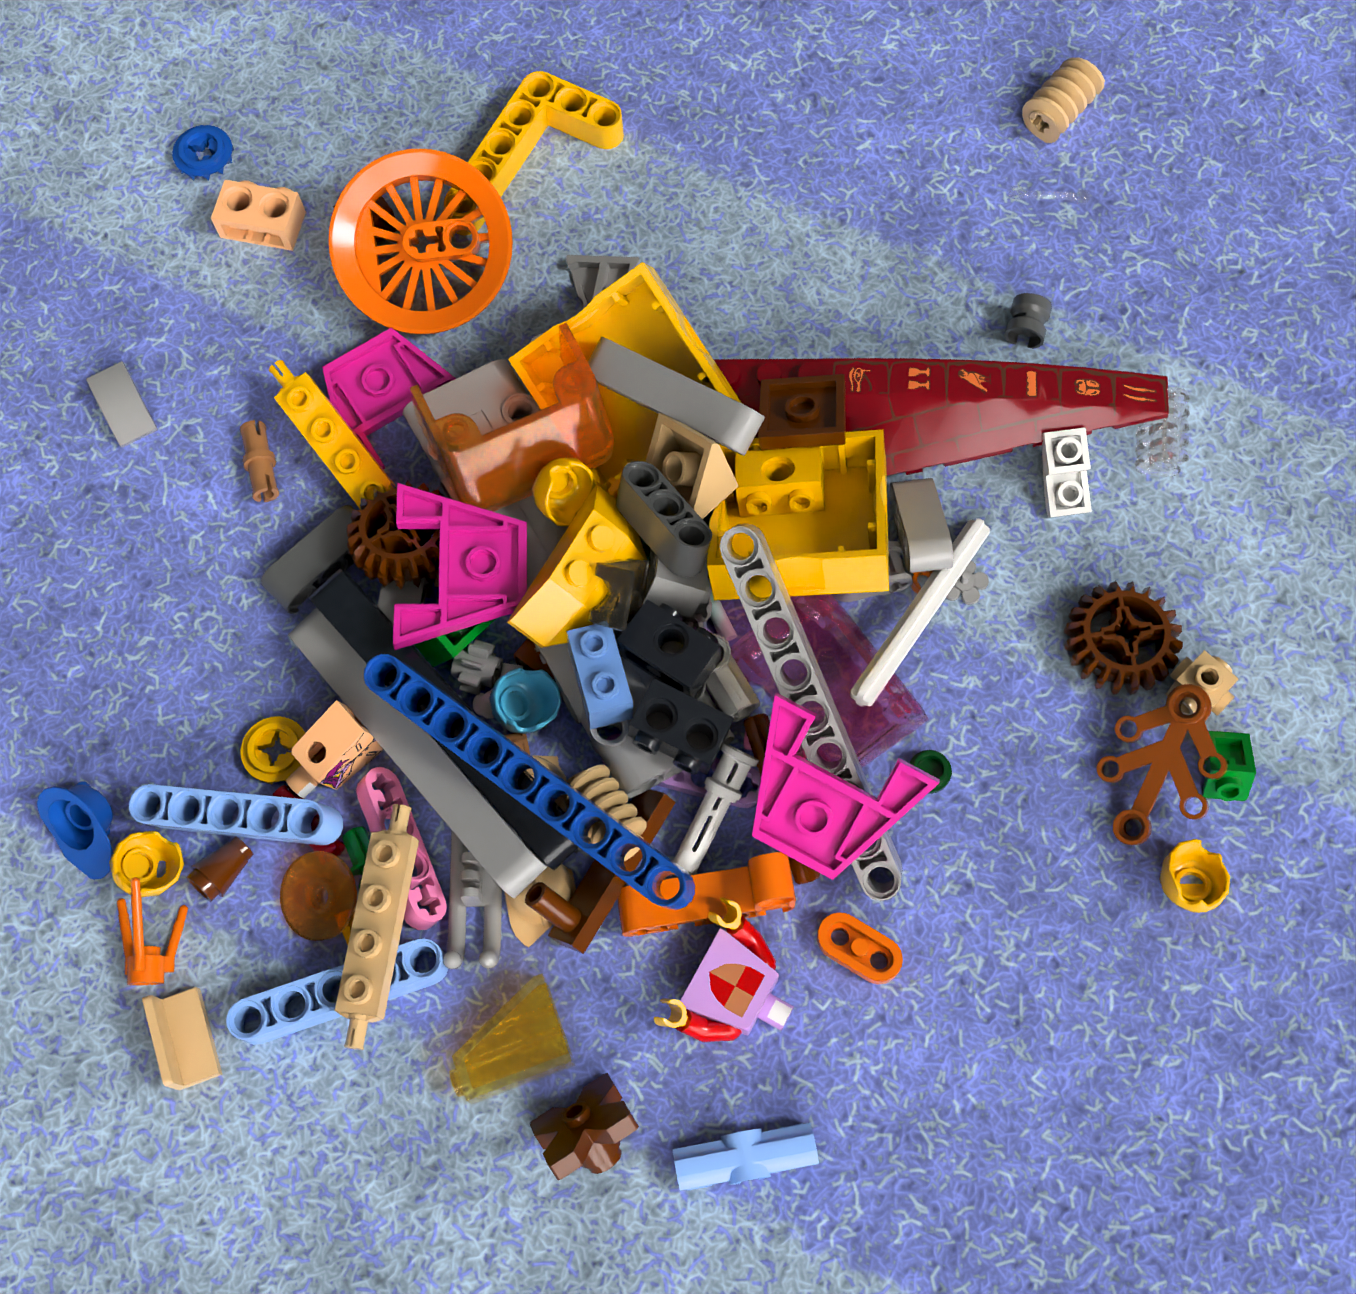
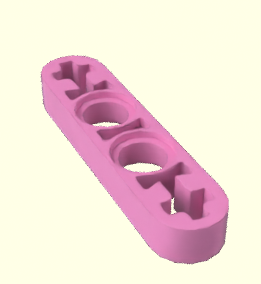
M375 767L357 784V798L370 832L386 830L384 822L385 819H391L393 804L409 806L399 779L389 769ZM382 788H383V790L385 791V794L383 795L382 791H381V790H378V789H382ZM410 811L406 832L417 838L419 844L415 859L417 876L411 879L404 920L414 929L427 930L442 919L446 913L447 905L415 819ZM422 885L423 888L420 890L417 886ZM419 902L421 906H428L430 912L428 913L426 909H419L417 903Z

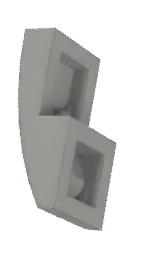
M123 361L86 378L121 448L158 430Z

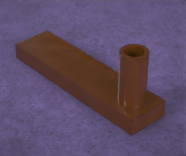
M651 789L633 797L629 803L637 808L636 817H642L647 822V827L641 837L649 844L652 843L676 803L665 793ZM641 850L630 859L624 861L627 871L631 872L636 869L643 856ZM594 860L569 902L543 882H538L528 890L525 903L554 925L548 934L550 938L562 946L584 954L621 894L622 887H625L627 883L597 860Z

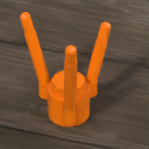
M134 877L131 880L133 939L126 901L123 898L117 901L125 955L127 985L164 984V973H174L175 955L184 928L188 907L186 905L180 906L165 956L160 955L161 947L144 946L140 879Z

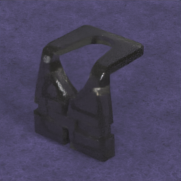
M628 558L627 560L617 559L596 563L595 575L603 579L608 593L598 605L589 610L588 622L618 631L626 629L643 605L641 594L646 587L649 569L648 560Z

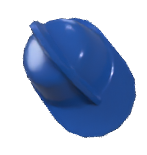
M81 781L69 788L57 786L45 788L38 795L37 808L41 819L54 836L63 855L90 879L104 878L111 871L109 861L113 854L108 839L113 819V812L109 802L99 791L92 788L85 781Z

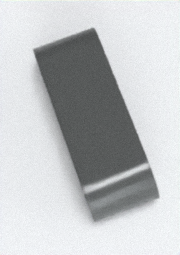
M634 461L625 465L616 497L618 511L671 572L681 577L696 576L703 569L711 543L712 532L709 526L655 466L644 461Z
M351 505L342 506L334 511L274 562L263 574L261 585L288 613H297L299 611L297 607L309 598L339 568L346 571L354 564L353 555L350 554L347 546V525L352 523V510H355Z

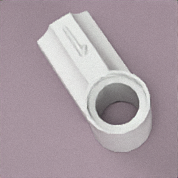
M713 634L718 640L717 644L720 645L721 658L723 660L706 680V689L718 709L734 717L733 722H738L760 707V701L731 655L729 642L724 637Z

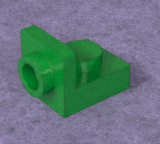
M1209 731L1217 753L1226 759L1228 767L1225 775L1219 779L1205 777L1202 795L1205 798L1221 799L1224 801H1246L1256 776L1250 734ZM1211 757L1205 762L1207 773H1217L1221 768V762L1216 757Z

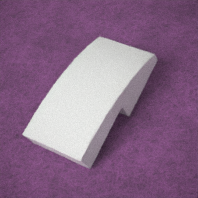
M1086 428L1043 433V481L1048 518L1092 512L1087 470H1090L1091 467Z

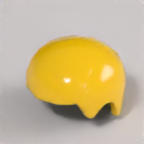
M558 458L550 461L540 470L533 483L532 491L535 505L557 526H569L595 486L593 472L577 458Z
M158 831L129 834L115 846L109 861L115 884L121 890L131 895V880L137 877L140 879L142 897L159 896L178 881L184 866L179 844L167 840ZM159 861H165L166 873L162 877L157 878Z
M1198 839L1179 842L1163 860L1159 880L1163 892L1173 903L1193 913H1205L1218 907L1229 894L1230 875L1222 862L1221 854L1212 853L1204 849L1201 845L1202 841ZM1193 875L1198 877L1203 884H1180V880L1184 876Z

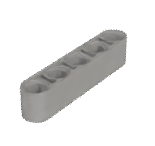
M602 336L582 372L584 376L658 414L663 413L742 456H745L765 419L763 415L748 406Z

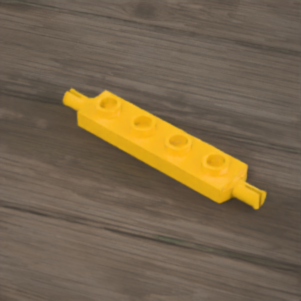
M283 360L275 362L278 368L274 365L270 366L269 372L273 374L282 386L274 399L360 510L361 498L374 499V488L384 493L388 491L390 482L395 486L310 375L305 372L295 377Z

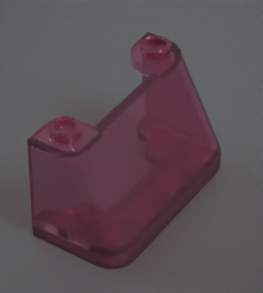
M831 594L790 596L859 763L863 768L918 729L928 720V717L921 705L895 673L872 706L861 707L857 705L856 701L850 697V690L873 659L877 650ZM774 617L767 621V631L772 637L784 639L789 636V625L785 620ZM751 629L730 647L731 655L748 683L753 681L755 684L764 685L774 698L776 693H780L754 631ZM791 659L784 663V671L789 678L801 680L807 677L806 666L801 661ZM808 701L801 705L817 714L814 721L824 718L825 712L819 703ZM824 743L818 747L820 756L826 761L834 762L842 757L840 748L833 743Z

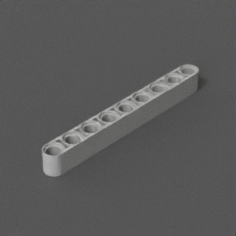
M742 523L732 527L721 538L719 546L721 556L780 695L799 705L808 701L817 702L823 707L825 712L824 718L813 721L801 743L808 761L873 795L764 534L758 527L749 523ZM736 533H745L753 540L754 550L751 556L743 557L733 550L732 539ZM761 575L770 581L772 591L769 597L759 598L751 592L749 582L752 576ZM774 617L785 620L789 625V636L784 639L772 637L767 631V621ZM791 659L801 661L806 666L807 677L801 680L789 678L784 671V663ZM824 743H833L840 748L842 757L834 762L826 761L820 756L818 747ZM887 830L851 863L865 894L879 901L889 900L898 893L903 873L901 860ZM876 867H884L892 872L894 878L887 883H879L871 877L870 872Z
M317 607L288 634L294 644L481 866L509 896L516 898L548 867L430 734L367 687L364 681L366 662Z

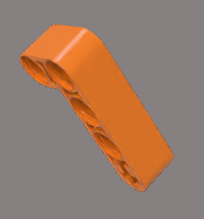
M782 852L752 857L748 860V866L691 875L695 883L694 897L686 907L678 910L667 909L652 903L630 885L622 887L621 894L617 899L622 935L625 937L679 929L678 925L692 922L695 923V926L714 924L708 918L709 911L716 913L722 919L726 916L728 910L726 904L721 902L720 898H727L736 902L741 908V916L745 918L764 916L767 910L782 908L783 912H788L795 908L796 902L789 857ZM678 877L662 881L660 891L664 899H671L678 893L680 882Z

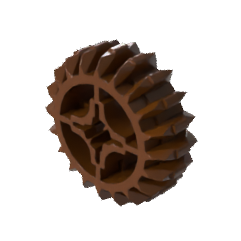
M407 480L405 485L413 487L412 484H410V482ZM391 482L387 492L382 493L374 488V499L361 498V510H352V523L347 525V546L350 554L353 555L356 567L359 570H364L365 576L370 581L378 578L384 588L392 581H395L396 586L400 590L408 581H412L419 588L421 578L428 577L435 582L437 576L435 570H439L440 529H398L396 524L397 488ZM422 483L417 488L426 492H430L429 488L425 485V483ZM439 489L430 492L439 496H443L440 493Z
M1115 580L1109 584L1107 591L1098 585L1093 589L1092 597L1087 594L1081 596L1078 601L1079 607H1073L1068 615L1072 622H1068L1064 628V634L1071 637L1064 644L1065 650L1076 652L1070 659L1071 666H1078L1084 663L1086 666L1080 674L1081 679L1088 678L1092 673L1098 676L1094 685L1096 689H1101L1106 681L1112 682L1110 689L1113 695L1119 693L1123 684H1125V688L1130 696L1137 693L1139 685L1146 691L1151 690L1156 684L1155 679L1161 682L1168 677V669H1173L1179 661L1175 654L1179 653L1183 647V642L1176 639L1182 632V625L1171 623L1176 617V610L1163 611L1162 607L1166 602L1165 596L1154 601L1149 598L1151 594L1150 587L1144 588L1142 593L1135 592L1136 587L1133 581L1127 583L1124 590H1121ZM1110 611L1109 626L1101 627L1099 632L1091 633V620L1103 612ZM1131 613L1136 614L1137 616H1139L1140 618H1142L1145 622H1140V621L1136 620V619L1131 615ZM1117 632H1121L1122 636H1116ZM1124 638H1131V640L1127 643ZM1156 641L1154 657L1145 663L1137 665L1138 648L1145 647L1148 642ZM1100 652H1107L1111 654L1116 659L1117 663L1109 660Z

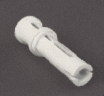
M725 743L721 747L723 755L712 777H707L704 782L706 784L704 788L707 790V793L689 826L674 860H672L690 875L697 874V870L731 802L736 803L737 800H740L742 796L740 788L750 768L756 767L759 762L758 759ZM736 763V765H735V767H734V769H733V771H732V773H731L730 778L727 780V778H728V776H729V774H730V772H731V770H732L734 764ZM720 797L719 800H718V802H717V804H716V806L713 807L714 804H715V802H716V800H717V798ZM711 816L696 847L693 848L707 818Z

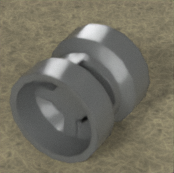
M1023 293L1014 297L1010 311L1013 318L1007 323L1004 334L1005 339L1009 343L1016 345L1018 335L1022 334L1030 337L1028 348L1034 349L1042 346L1047 331L1044 324L1049 321L1052 310L1051 302L1047 298L1033 293Z

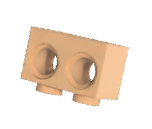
M224 180L211 220L220 238L293 251L306 211L298 192H294L291 189L259 186L246 180L240 182Z

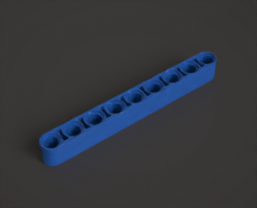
M389 654L374 656L367 663L364 669V681L372 692L652 903L667 909L678 910L686 907L692 901L695 894V883L686 870L411 666ZM396 669L397 676L395 681L390 686L385 687L387 674L391 670ZM429 693L430 703L424 711L418 712L417 705L419 699ZM463 718L464 729L462 733L452 738L450 732L453 723ZM497 743L499 747L497 758L493 762L486 764L484 760L486 749L490 745ZM527 769H532L534 773L532 784L527 789L520 790L518 780L521 773ZM567 794L570 800L569 808L563 815L556 817L553 812V804L559 796ZM603 821L606 827L603 839L598 843L591 844L588 838L590 827L595 822ZM639 847L643 855L642 862L636 870L629 872L625 868L624 857L630 849ZM673 874L679 879L680 889L673 898L667 900L662 896L660 886L667 876Z

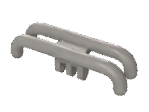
M451 830L447 952L443 956V964L448 969H457L462 965L466 939V907H484L483 951L479 956V963L484 968H494L498 964L501 949L502 888L492 879L471 852H468L465 845Z

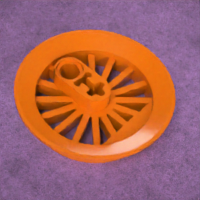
M406 149L384 155L372 161L349 181L340 194L329 226L328 242L332 267L347 297L359 310L375 322L404 333L435 334L457 328L469 322L485 310L494 300L510 268L513 247L512 229L506 207L491 182L478 169L468 162L442 151ZM419 181H434L426 218L424 219ZM409 182L415 214L414 221L395 190V187ZM444 184L457 189V194L435 221ZM386 192L392 198L407 224L406 226L375 203ZM466 197L477 207L476 210L462 218L450 219ZM372 211L397 229L400 234L374 227ZM484 217L488 233L478 234L473 223ZM467 231L472 234V241L467 248L457 249L452 246V238L457 232ZM425 236L429 243H435L426 245V252L420 253L417 247L413 246L419 244V237ZM376 237L397 244L377 246ZM482 243H489L488 259L476 256ZM397 254L379 265L378 256ZM460 260L485 267L479 281L476 282L451 261ZM402 264L383 289L381 276ZM439 264L465 282L472 290L459 300ZM431 269L434 271L452 305L436 310ZM412 270L402 308L388 302ZM422 271L428 311H413L411 309Z

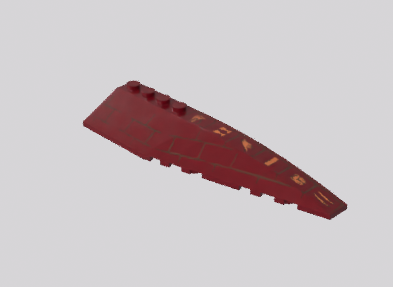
M713 359L742 404L758 413L760 411L761 380L844 374L846 385V432L883 429L887 476L906 472V475L923 472V468L943 464L946 467L1012 452L1013 448L1032 444L1033 447L1041 446L1043 433L1086 428V435H1091L1092 430L1106 427L1118 429L1168 418L1169 415L1168 376L1062 365L957 359Z

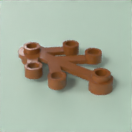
M1193 684L1180 685L1169 693L1165 706L1136 717L1123 716L1115 724V734L1120 740L1126 743H1135L1141 739L1144 731L1170 723L1163 740L1118 757L1105 756L1097 764L1098 776L1109 783H1116L1124 777L1125 773L1151 764L1132 808L1120 812L1114 819L1113 832L1116 838L1124 844L1140 845L1150 837L1152 825L1148 817L1169 771L1181 799L1179 803L1181 813L1186 818L1192 820L1202 819L1208 813V801L1203 795L1198 793L1180 748L1189 731L1200 755L1198 761L1200 773L1209 779H1219L1225 775L1228 767L1227 761L1221 754L1217 753L1205 724L1212 711L1211 699L1199 686ZM1187 699H1193L1197 703V709L1191 715H1185L1181 711V704ZM1126 722H1134L1137 726V732L1132 737H1124L1122 726ZM1211 757H1216L1221 762L1220 770L1214 774L1207 773L1204 768L1206 760ZM1110 761H1115L1118 764L1119 771L1114 777L1109 778L1104 774V766ZM1189 799H1200L1202 802L1200 813L1192 815L1187 812L1186 803ZM1136 819L1141 823L1142 829L1137 836H1130L1126 832V824L1130 820Z

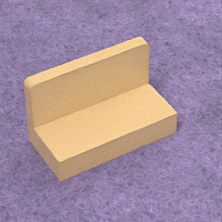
M195 987L164 999L153 995L142 998L164 1086L182 1090L223 1075L200 988Z

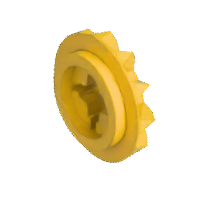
M281 716L265 718L254 724L245 734L240 750L241 760L247 772L255 779L270 785L273 782L286 781L301 766L299 761L291 752H286V754L278 755L277 761H274L273 766L271 756L259 749L273 747L279 735L280 744L283 748L291 751L292 747L305 734L303 728L294 720Z

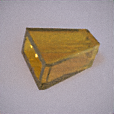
M543 974L534 976L452 1055L455 1069L450 1070L449 1075L457 1097L464 1095L467 1102L475 1104L576 1066L547 979Z

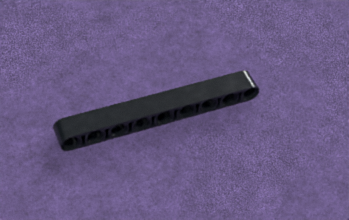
M339 568L309 596L311 602L366 664L374 656L389 654L411 666L473 712L413 645L394 650L393 622L343 569ZM396 669L391 670L385 678V685L387 687L395 681L397 676ZM429 693L419 699L417 705L418 712L424 711L430 703ZM463 718L453 723L450 732L452 738L462 733L464 729ZM433 738L530 848L552 870H556L579 848ZM497 743L490 745L484 753L486 764L493 762L497 758L499 753ZM527 770L521 773L518 785L520 790L527 789L534 780ZM554 802L553 812L556 817H559L565 812Z

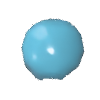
M516 668L507 672L494 683L489 697L493 717L506 730L522 734L536 732L556 718L561 705L559 687H557L551 676L541 669L532 671Z

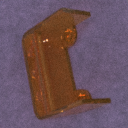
M567 323L559 325L560 359L564 366L556 372L553 379V389L559 403L481 435L476 423L469 416L460 413L449 414L435 420L418 385L410 387L416 419L457 501L495 512L532 496L533 483L538 473L547 463L554 459L577 458L591 470L605 464L612 457L614 452V435L595 375Z

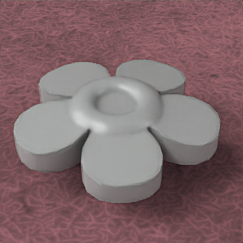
M970 561L946 596L948 600H957L960 593H962L961 599L967 605H972L979 601L980 593L978 590L986 589L989 579L983 572L974 574L976 569L974 561Z

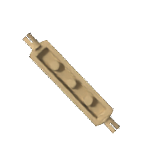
M393 804L389 829L371 832L334 1010L343 1017L350 1019L344 1047L349 1049L364 1050L363 1046L368 1023L383 1020L385 1017L419 844L417 838L406 832L412 809L407 805L400 804L399 806L398 804Z

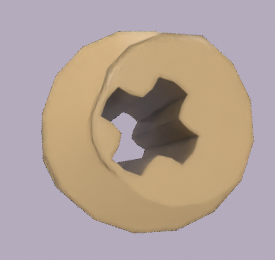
M1079 57L1065 60L1060 68L1052 74L1050 79L1046 80L1042 87L1023 106L1022 117L1027 129L1045 143L1057 141L1060 134L1067 130L1069 124L1076 120L1078 114L1086 109L1087 104L1092 103L1096 95L1100 94L1103 90L1105 80L1102 73L1088 60Z
M606 765L590 767L573 775L566 781L641 837L647 827V822L642 817H636L637 808L633 804H627L628 795L623 790L618 791L619 782L613 777L609 778L610 770ZM568 795L560 796L564 799L566 807L569 808L570 800ZM595 822L590 827L588 837L591 838L592 844L598 843L603 839L606 833L604 822ZM640 848L630 849L626 853L624 861L633 857Z

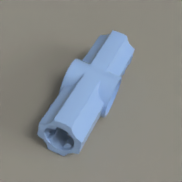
M811 1123L780 1127L779 1129L762 1132V1129L746 1130L721 1136V1140L673 1149L680 1191L709 1187L724 1182L734 1185L753 1179L761 1180L771 1177L770 1173L819 1164Z

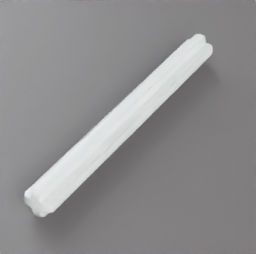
M980 518L968 520L952 544L953 567L932 572L850 690V697L856 701L857 705L861 707L872 706L989 535L990 528L984 524V520Z

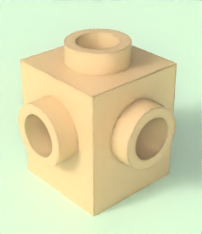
M1204 650L1194 662L1189 657H1186L1170 674V677L1175 682L1165 695L1168 696L1174 688L1180 685L1193 684L1199 686L1209 695L1212 703V712L1218 716L1235 698L1229 690L1239 679L1232 673L1231 667L1223 659L1211 656ZM1187 699L1181 704V711L1185 715H1191L1197 709V703L1193 699Z

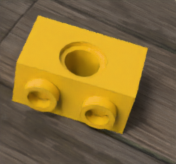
M820 446L748 450L745 456L736 453L735 479L739 487L735 491L740 517L825 511L824 473Z

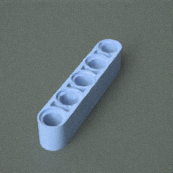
M148 784L137 788L129 801L130 814L137 822L170 830L329 845L337 840L343 829V819L339 811L333 807L308 799ZM160 801V808L156 813L157 803ZM199 804L198 814L194 818L195 807ZM238 807L239 814L237 819L233 823L232 815L235 809ZM278 810V821L275 824V826L272 827V817L274 813ZM319 814L318 827L312 832V820Z
M423 938L398 946L388 1000L434 985L445 977L448 968L443 964L445 952L435 942ZM424 953H435L436 963L432 970L426 973L417 972V959ZM344 964L239 1000L229 1009L226 1017L229 1032L237 1039L256 1045L341 1017L342 1015L334 1011L336 1003H332L330 993L332 988L341 981ZM303 996L305 999L304 1011L295 1018H289L287 1012L289 1003L292 999ZM259 1011L261 1014L259 1027L251 1033H246L244 1029L245 1019L250 1013Z

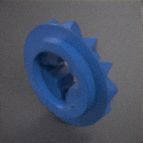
M200 125L188 129L178 137L173 146L172 156L181 174H187L193 181L201 176L209 181L211 174L216 172L223 174L224 166L232 163L231 154L234 151V147L229 136L222 129L211 125ZM206 147L209 148L211 156L205 155L202 160H199L196 152H203Z

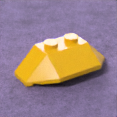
M599 485L594 486L507 621L508 624L541 648L567 643V631L609 620L613 627L650 567L639 534L618 511L616 499Z

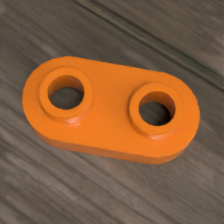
M833 913L821 922L818 929L817 942L820 950L827 957L873 984H886L898 975L902 967L903 957L899 946L893 940L847 913ZM836 930H842L847 934L848 942L844 945H836L831 939V934ZM874 954H882L887 960V966L883 969L874 968L870 963V957Z

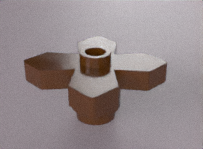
M608 1073L601 1075L584 1086L576 1103H573L568 1108L552 1107L530 1122L534 1136L543 1150L546 1149L543 1152V1156L557 1180L563 1179L580 1167L587 1168L594 1174L609 1170L621 1157L620 1141L639 1127L625 1102L621 1101L622 1096Z

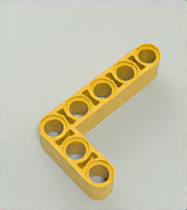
M532 72L523 79L468 163L478 169L491 182L501 197L548 126L598 148L612 149L617 147L624 137L621 109L615 102L547 72ZM451 187L444 198L445 208L457 194V189ZM466 197L450 219L462 218L476 210L477 207ZM484 217L473 223L477 231L484 224ZM467 231L457 232L460 235H471Z

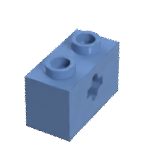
M610 620L567 631L568 652L590 730L632 719L633 700Z

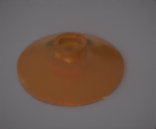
M315 851L300 856L289 866L283 877L280 889V904L286 922L296 934L311 941H324L334 938L349 925L356 909L357 887L350 868L341 858L329 852ZM325 890L328 893L327 902L323 898Z

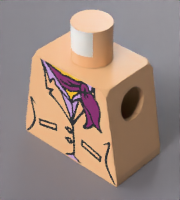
M336 700L292 747L291 753L301 766L286 779V782L301 798H305L319 784L337 790L384 749L348 706Z

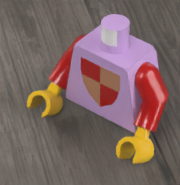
M720 898L721 902L727 906L726 916L721 919L719 915L709 911L708 918L711 922L725 927L727 932L721 928L719 929L681 1000L667 998L660 1000V1002L669 1005L671 1009L669 1019L654 1017V1022L658 1026L676 1028L678 1031L701 1042L734 1041L740 1034L748 1036L757 1018L782 1031L794 1006L771 994L779 977V974L775 971L776 960L761 933L744 916H741L740 906L732 900Z

